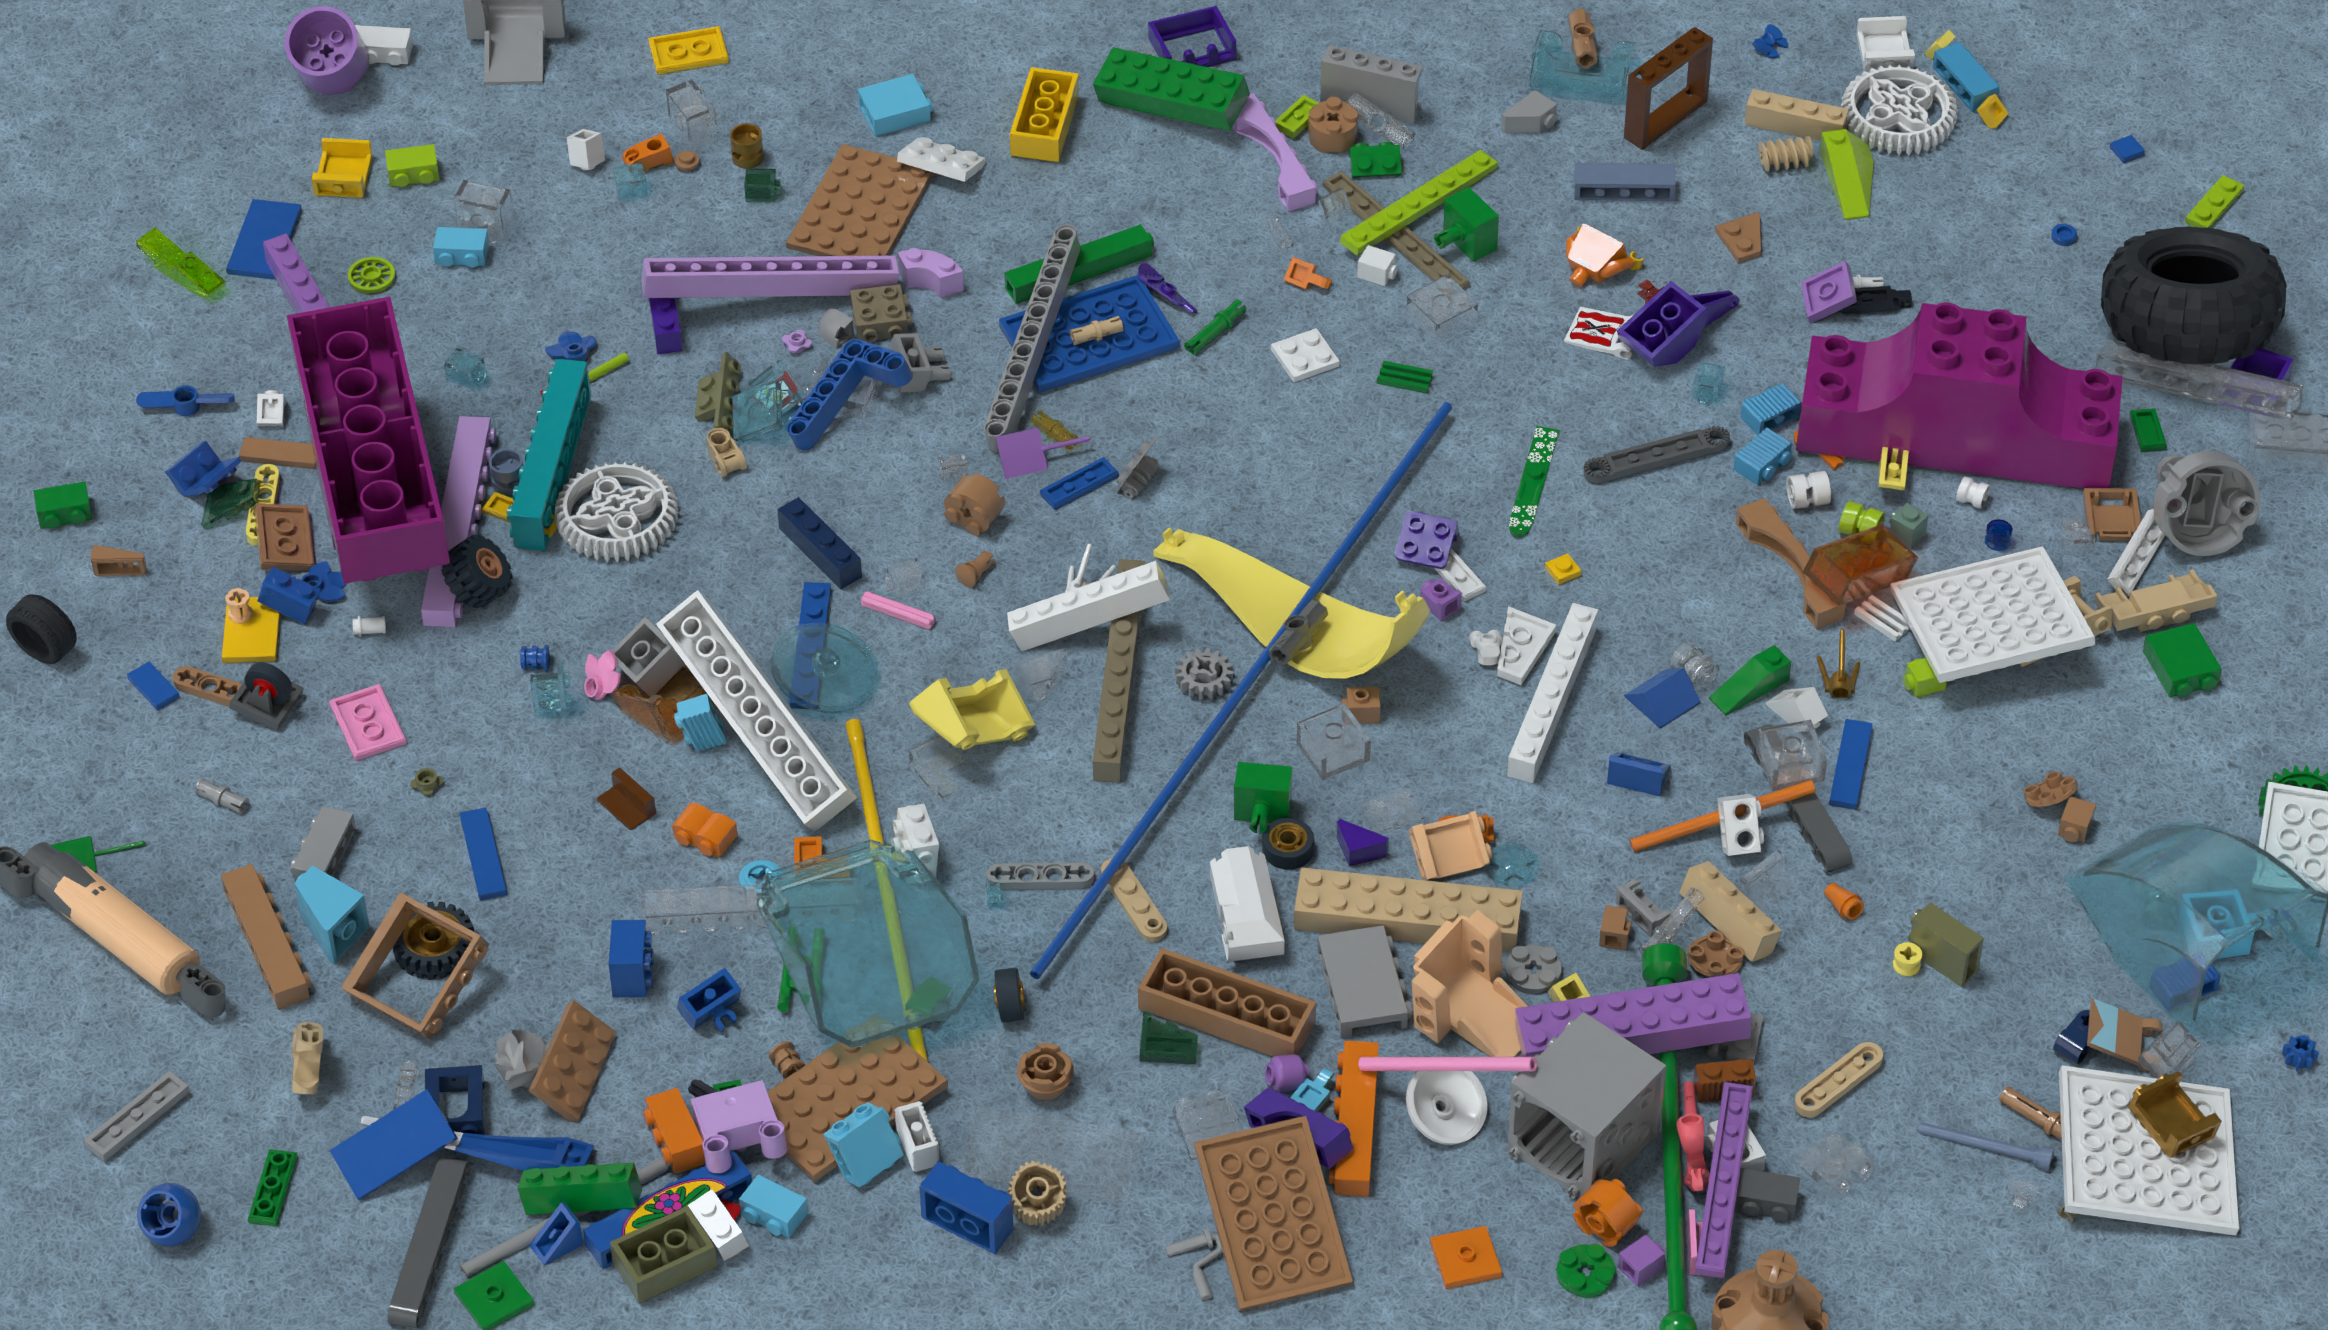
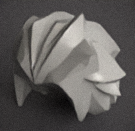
M513 1029L496 1041L498 1052L494 1054L496 1061L494 1064L507 1084V1091L519 1086L531 1087L550 1042L546 1043L540 1036L537 1037L535 1033L523 1032L521 1029L515 1031Z

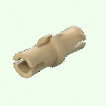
M1119 316L1099 322L1095 320L1089 325L1071 329L1070 337L1074 345L1094 339L1099 341L1107 335L1123 332V324Z

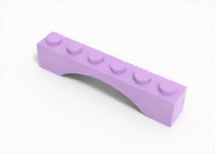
M1251 93L1233 128L1237 133L1259 142L1276 159L1281 171L1278 179V197L1288 212L1315 204L1316 194H1318L1316 182L1309 178L1305 165L1300 164L1295 150L1288 146L1285 135L1278 131L1275 120L1267 114L1264 103L1262 101L1259 102L1255 94Z

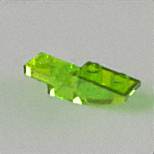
M156 227L136 240V247L154 261L155 269L193 294L208 298L226 285V281L191 251L186 254Z

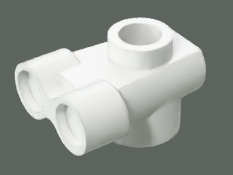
M1491 630L1483 634L1480 631H1473L1469 636L1472 647L1478 650V663L1482 665L1497 664L1500 654L1499 646L1503 641L1500 632Z

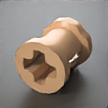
M241 588L230 590L225 597L226 603L230 607L228 611L229 619L239 624L249 621L253 615L252 608L248 605L250 600L249 593Z

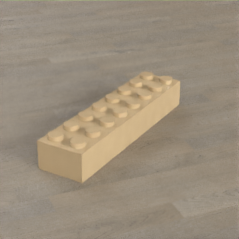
M1301 867L1294 909V930L1337 933L1384 925L1386 936H1391L1392 940L1426 943L1447 920L1453 923L1461 915L1470 918L1476 910H1479L1500 927L1502 952L1512 953V949L1517 946L1522 891Z

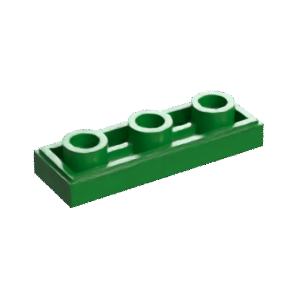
M269 1149L248 1216V1223L277 1227L298 1159L297 1152Z

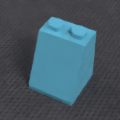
M312 865L294 883L300 916L328 960L335 964L370 928L365 898L362 893Z

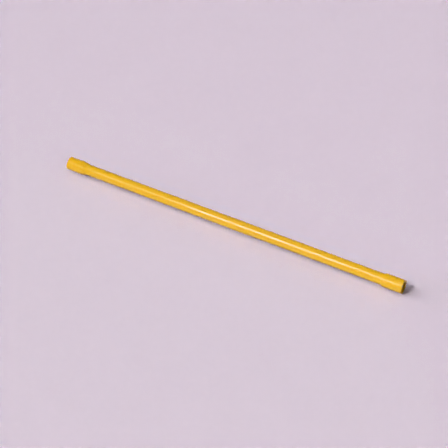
M850 719L845 724L846 732L852 750L910 1046L928 1062L920 1020L905 1013V1006L914 995L864 746L865 739L862 724L859 719Z

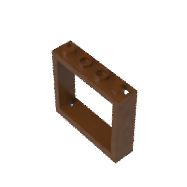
M1694 26L1628 75L1624 139L1643 150L1708 102L1713 46L1712 37ZM1688 62L1686 87L1650 113L1652 88Z

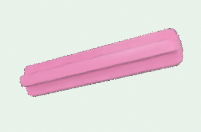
M866 591L861 598L862 606L917 626L931 629L935 623V616L931 613Z

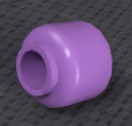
M1299 1055L1274 1056L1265 1067L1266 1082L1276 1092L1296 1091L1306 1078L1309 1079V1067L1306 1063H1303Z

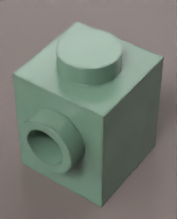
M1906 503L1900 510L1897 509L1892 513L1889 519L1891 524L1889 537L1912 549L1926 535L1928 514Z

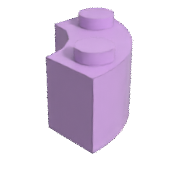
M917 248L898 252V270L907 288H928L934 291L940 298L964 291L963 270L953 259L938 252Z

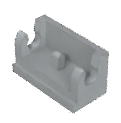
M1633 879L1625 885L1617 887L1615 904L1627 908L1628 916L1652 938L1675 924V920L1671 917L1673 913L1670 910L1663 912L1642 892L1643 889L1638 886L1641 882L1638 879Z

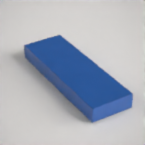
M1102 457L1041 489L1040 495L1056 510L1119 477V472Z

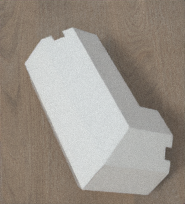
M1249 846L1224 850L1221 853V859L1217 862L1216 858L1210 861V879L1219 914L1220 926L1223 928V934L1221 935L1226 959L1232 962L1284 955L1285 940L1265 854L1259 852V855H1257L1254 849Z

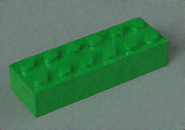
M1112 47L1093 82V87L1100 102L1231 131L1250 95L1245 76L1242 74Z

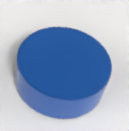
M2068 224L2056 225L2051 233L2053 242L2061 246L2072 245L2077 237L2076 229Z

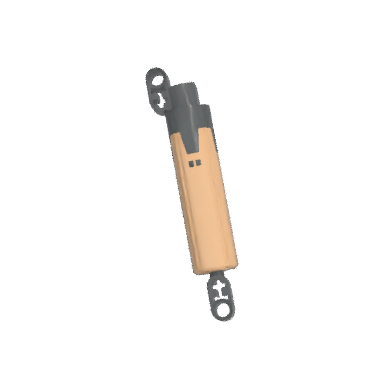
M47 842L34 845L24 856L12 847H0V885L13 895L27 898L37 893L164 995H173L180 992L181 997L208 1017H217L224 1012L225 985L199 965V954L68 852H59Z

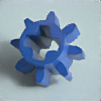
M2305 1035L2295 1038L2291 1036L2289 1043L2284 1044L2282 1054L2286 1056L2285 1064H2291L2295 1067L2296 1071L2304 1067L2310 1070L2312 1062H2317L2319 1051L2315 1050L2316 1042L2311 1041Z

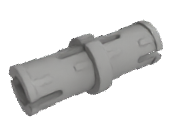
M204 778L199 779L195 785L197 787L194 789L195 794L213 801L218 807L222 805L239 814H242L248 807V805L243 803H250L248 798L232 792L229 787L225 785L218 786Z

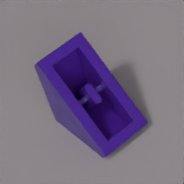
M1340 818L1337 821V840L1349 867L1387 857L1389 852L1388 837Z

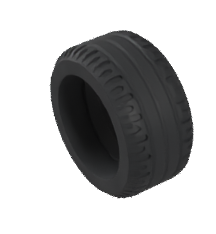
M34 594L24 596L6 616V626L13 640L29 656L42 663L54 664L59 662L77 642L76 630L69 617L55 603L43 596Z

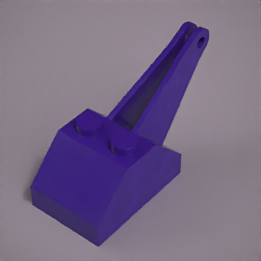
M1670 281L1617 330V334L1622 342L1654 367L1676 364L1695 347L1703 328L1738 306L1740 299L1733 295L1730 290L1689 295L1674 282Z

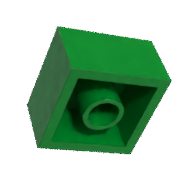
M1467 187L1444 199L1443 231L1434 235V241L1440 249L1454 243L1474 262L1497 250L1499 215L1470 187Z
M1238 762L1234 783V820L1250 821L1249 828L1254 833H1257V827L1260 824L1259 834H1262L1267 830V823L1290 817L1292 766Z

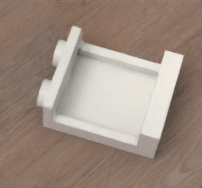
M1906 16L1858 19L1856 35L1865 72L1869 73L1871 68L1878 70L1880 66L1888 68L1889 64L1892 67H1898L1900 64L1903 68L1908 66L1911 69L1914 68L1915 53L1914 49L1909 47L1906 33Z

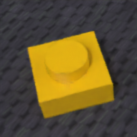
M1996 94L1988 96L1977 109L1981 118L1991 129L1996 128L2009 114Z
M1568 553L1545 562V569L1558 585L1581 576V569Z

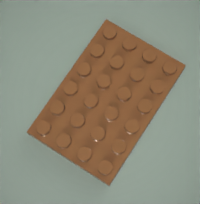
M842 144L789 236L786 248L815 256H889L934 172L897 162L896 157Z
M875 1015L767 1093L777 1120L782 1122L785 1128L788 1146L785 1155L813 1182H816L838 1166L823 1136L825 1132L831 1129L834 1123L845 1119L858 1106L869 1102L877 1107H883L887 1111L891 1119L889 1124L892 1128L896 1125L894 1110L897 1107L918 1101L924 1105L948 1087V1082L944 1076Z
M1306 1116L1194 1142L1195 1153L1239 1311L1352 1284L1353 1280Z

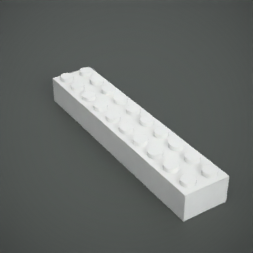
M697 590L656 623L807 827L813 831L820 829L857 799V796L705 595Z

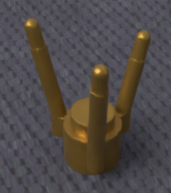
M1841 629L1839 639V671L1834 672L1829 680L1822 657L1818 655L1816 659L1825 684V692H1830L1831 697L1848 698L1851 693H1855V682L1859 673L1860 663H1855L1850 678L1845 672V630Z

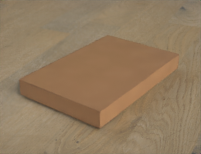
M256 503L254 512L260 570H271L273 567H276L277 570L281 569V571H309L314 566L308 506Z

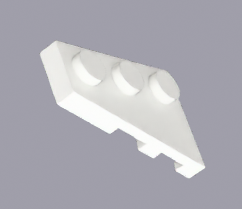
M1508 606L1497 676L1522 685L1554 636L1556 624Z

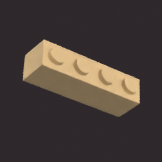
M1752 89L1746 105L1744 125L1800 137L1809 136L1811 139L1821 141V132L1846 129L1849 109Z
M1709 861L1690 867L1679 893L1733 945L1742 948L1744 955L1751 962L1772 954L1782 930Z

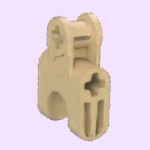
M302 1022L297 1027H294L292 1040L293 1093L311 1095L318 1093L320 1057L323 1048V1027L318 1023Z

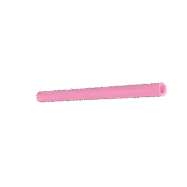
M1361 1057L1359 1068L1361 1071H1535L1537 1060L1535 1057Z

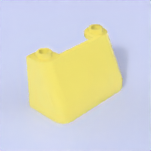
M1007 669L995 672L996 676L986 682L985 678H981L975 684L964 687L951 688L947 678L938 679L909 702V706L915 716L955 748H962V750L969 749L974 745L1013 739L1014 742L1025 738L1028 735L1027 731L1036 725Z

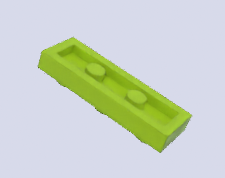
M2222 175L2186 216L2185 223L2193 227L2211 228L2244 191L2245 185Z

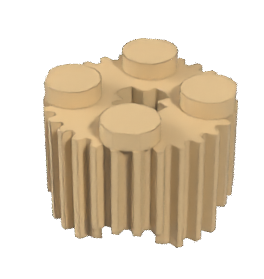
M1032 1160L1031 1164L1025 1162V1166L1020 1165L1019 1171H1015V1176L1011 1177L1008 1188V1195L1012 1197L1013 1214H1018V1219H1021L1023 1223L1035 1224V1226L1038 1223H1041V1225H1044V1222L1050 1223V1219L1054 1221L1055 1216L1059 1217L1065 1207L1067 1194L1065 1177L1061 1176L1062 1172L1057 1171V1168L1052 1169L1051 1164L1046 1166L1045 1162L1041 1165L1040 1162L1035 1163ZM1038 1189L1039 1193L1043 1191L1042 1196H1034L1033 1190Z

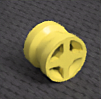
M1904 942L1895 948L1893 968L1898 974L1913 976L1919 972L1922 960V950L1914 943Z

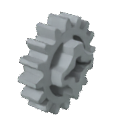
M1196 648L1195 654L1192 655L1190 652H1186V659L1179 658V665L1175 667L1176 684L1180 685L1181 692L1189 690V697L1198 694L1199 700H1202L1204 695H1208L1210 699H1213L1214 693L1222 696L1223 689L1229 690L1230 682H1233V664L1228 663L1227 655L1220 657L1219 650L1213 654L1210 653V648H1206L1205 652H1201L1199 648Z

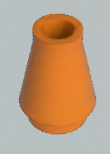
M1831 883L1826 887L1824 895L1831 901L1842 918L1853 920L1862 913L1864 903L1859 895L1840 887L1836 883Z

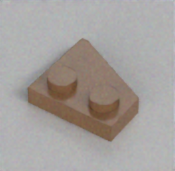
M1758 212L1715 226L1716 234L1737 263L1760 257V214Z

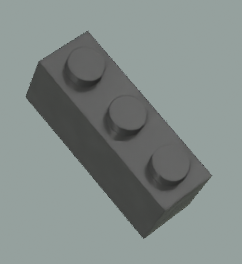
M1741 1168L1734 1211L1743 1212V1214L1750 1217L1762 1215L1772 1217L1776 1221H1794L1800 1177Z

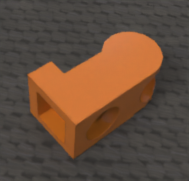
M662 133L626 149L622 155L624 163L633 175L645 172L661 164L668 165L674 163L670 146Z

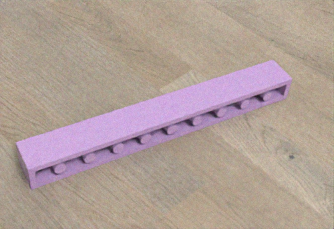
M896 256L644 258L641 283L644 298L850 296V290L897 285L899 271Z
M459 416L441 507L448 551L466 538L478 535V525L475 522L481 519L482 509L479 501H484L485 485H483V482H488L489 467L486 465L493 454L490 444H495L496 429L492 428L490 417ZM441 565L429 568L421 608L423 625L455 627L457 618H462L463 604L457 599L455 594L451 593L449 586L446 585L445 577L441 571L443 567Z

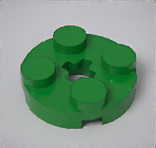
M1600 1244L1577 1245L1560 1253L1556 1275L1559 1284L1567 1292L1569 1290L1579 1297L1592 1298L1604 1294L1609 1289L1615 1278V1264L1611 1256L1605 1252L1604 1247ZM1581 1267L1592 1269L1589 1276H1586L1584 1272L1579 1273L1578 1271L1581 1270Z

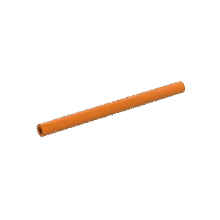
M1808 780L1756 797V800H1759L1761 810L1815 793L1816 790L1813 781ZM1740 804L1735 809V816L1737 818L1742 817L1746 813L1745 804ZM1719 810L1629 839L1633 851L1637 852L1720 824Z

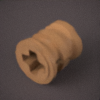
M791 1041L779 1043L769 1053V1059L781 1071L783 1078L789 1077L805 1065L800 1060V1056L795 1050V1045Z

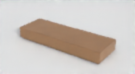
M245 437L239 453V458L243 462L316 468L312 444Z

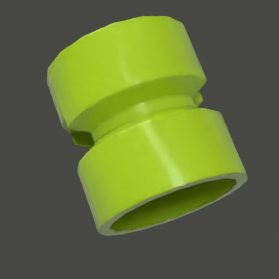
M1849 500L1841 515L1838 532L1851 537L1858 534L1860 540L1875 544L1883 528L1885 512L1871 507L1865 510L1864 505Z

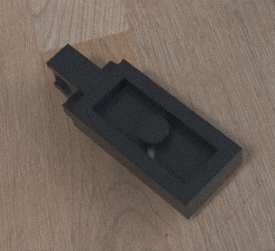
M1890 286L1855 288L1857 302L1843 308L1842 313L1895 311L1899 308H1910L1912 303L1911 291H1896L1891 289Z

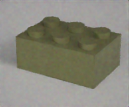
M689 1206L610 1242L612 1262L639 1304L717 1267L715 1246Z

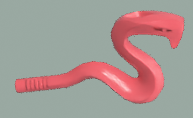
M1687 1081L1683 1084L1685 1115L1677 1120L1679 1137L1687 1155V1170L1684 1183L1692 1191H1702L1707 1188L1710 1177L1703 1155L1705 1124L1704 1118L1697 1115L1695 1085L1693 1082Z

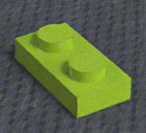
M1303 94L1275 120L1278 131L1294 139L1308 126L1309 111L1319 102Z

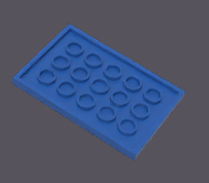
M1138 275L1063 298L1033 384L1037 391L1041 393L1180 348V340L1144 282L1138 278ZM1026 310L999 319V326L1012 348ZM1116 316L1120 317L1123 324V332L1107 335L1099 341L1094 339L1078 345L1073 344L1070 337L1071 329L1089 325L1095 320L1099 322Z

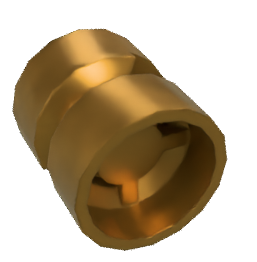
M750 123L735 126L730 132L733 163L745 169L757 167L764 159L761 129Z

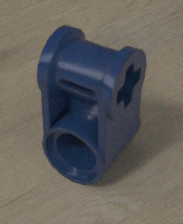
M2090 1010L2079 1012L2068 1027L2059 1034L2053 1046L2055 1052L2078 1065L2091 1049V1047L2087 1046Z

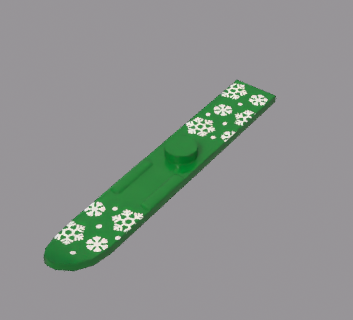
M1536 426L1509 521L1510 534L1515 537L1525 536L1532 527L1559 434L1558 429Z

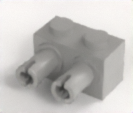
M918 333L893 335L889 350L901 353L913 373L912 380L905 386L899 387L900 393L925 391L929 381L950 380L951 370L948 364L936 366L929 364V362L939 363L943 361L944 353L941 346L923 347Z

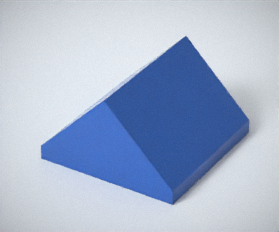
M1685 668L1663 670L1624 695L1628 701L1658 728L1667 725L1701 702Z
M1617 752L1610 755L1607 784L1660 796L1671 765Z

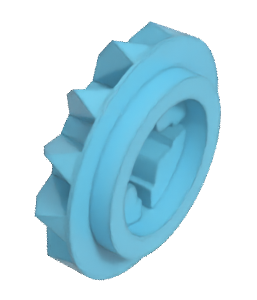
M768 860L750 862L742 868L739 874V885L743 888L744 893L749 892L753 897L763 895L766 898L768 893L776 894L777 888L781 887L783 882L781 868ZM765 873L766 880L757 884V879Z

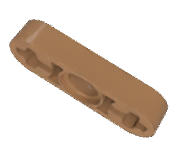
M188 666L180 667L173 673L174 686L177 690L228 707L235 695L234 692H237L242 685L239 682ZM208 684L216 685V688L211 691L202 689Z

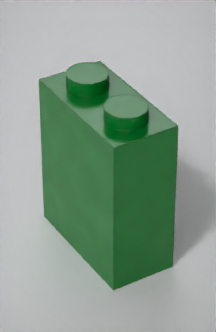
M2195 623L2145 636L2143 653L2169 698L2174 696L2184 697L2193 691L2201 689L2211 690L2216 685H2219L2222 668Z

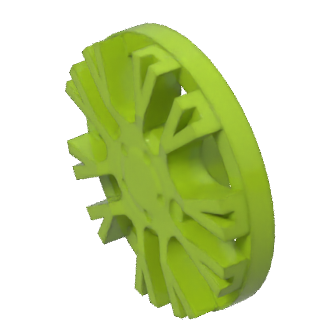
M380 257L362 258L350 266L347 274L348 282L357 292L360 291L363 294L381 293L393 284L395 269L386 259ZM380 263L384 266L382 268L377 267V264ZM359 266L363 267L362 271H359L356 268H358ZM385 276H390L388 280L383 279ZM361 280V282L358 284L354 281Z

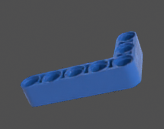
M859 339L847 342L789 421L787 432L795 446L801 450H809L818 442L864 376L898 387L908 384L913 378V373L901 353Z

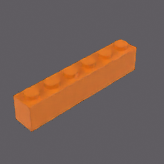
M1345 1041L1344 1052H1338L1337 1069L1343 1070L1342 1075L1337 1074L1336 1091L1341 1092V1098L1335 1097L1334 1114L1339 1115V1121H1333L1343 1123L1349 1129L1353 1150L1336 1163V1167L1330 1168L1329 1184H1334V1194L1369 1196L1377 1071H1361L1359 1060L1361 1057H1378L1379 1042Z

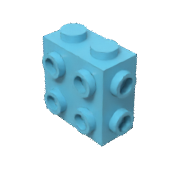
M869 1102L862 1104L848 1117L834 1123L831 1129L823 1134L843 1177L857 1187L870 1183L873 1177L884 1169L892 1167L899 1158L904 1156L900 1147L901 1139L892 1130L889 1124L890 1116L883 1107H877Z

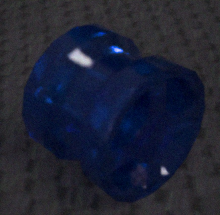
M2001 519L1990 521L1987 524L1985 535L1987 547L1996 551L2007 549L2011 543L2012 525Z

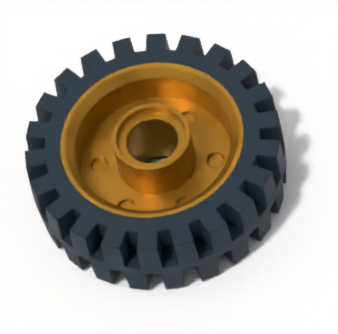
M427 902V907L474 932L468 914L465 915L464 910L461 908L456 910V906L453 904H449L446 908L445 902H438V906H434L433 902ZM414 913L394 944L393 953L396 962H399V966L403 970L406 969L407 973L411 976L416 973L417 978L423 979L424 975H427L428 980H434L435 975L439 974V978L442 979L446 978L447 972L451 975L470 943Z

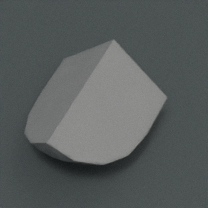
M829 309L821 317L818 325L819 334L827 343L837 349L854 336L853 319L837 309Z

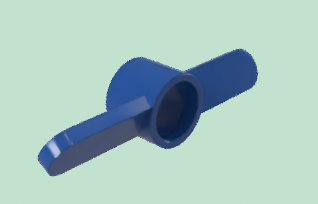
M189 385L177 387L174 391L141 392L136 397V402L141 408L174 407L175 412L181 416H191L197 413L200 409V403H228L235 401V395L232 393L198 394L197 390Z

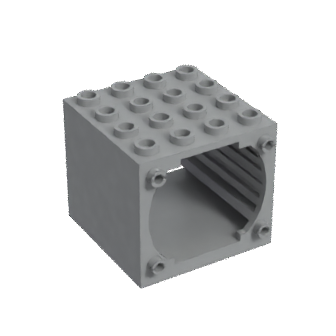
M1585 1012L1576 1019L1570 1020L1564 1031L1558 1037H1553L1548 1043L1547 1048L1540 1055L1534 1056L1537 1060L1535 1071L1518 1072L1510 1085L1512 1091L1509 1101L1511 1106L1508 1118L1509 1132L1507 1134L1508 1155L1510 1158L1515 1156L1513 1160L1522 1159L1566 1188L1567 1195L1571 1196L1572 1199H1575L1577 1196L1580 1198L1597 1180L1612 1181L1660 1133L1666 1065Z

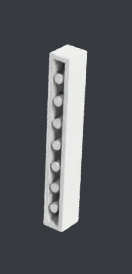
M1572 603L1508 757V777L1534 783L1596 632L1598 609Z

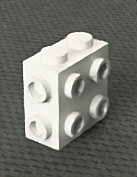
M925 804L908 805L898 808L897 820H893L895 838L891 839L893 853L899 856L898 863L901 875L906 876L909 885L923 884L936 879L939 843Z

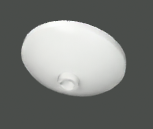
M1417 1071L1409 1082L1406 1093L1408 1113L1416 1128L1428 1139L1445 1145L1460 1144L1475 1136L1483 1126L1487 1115V1098L1481 1082L1472 1071ZM1436 1103L1440 1104L1442 1111L1436 1108Z

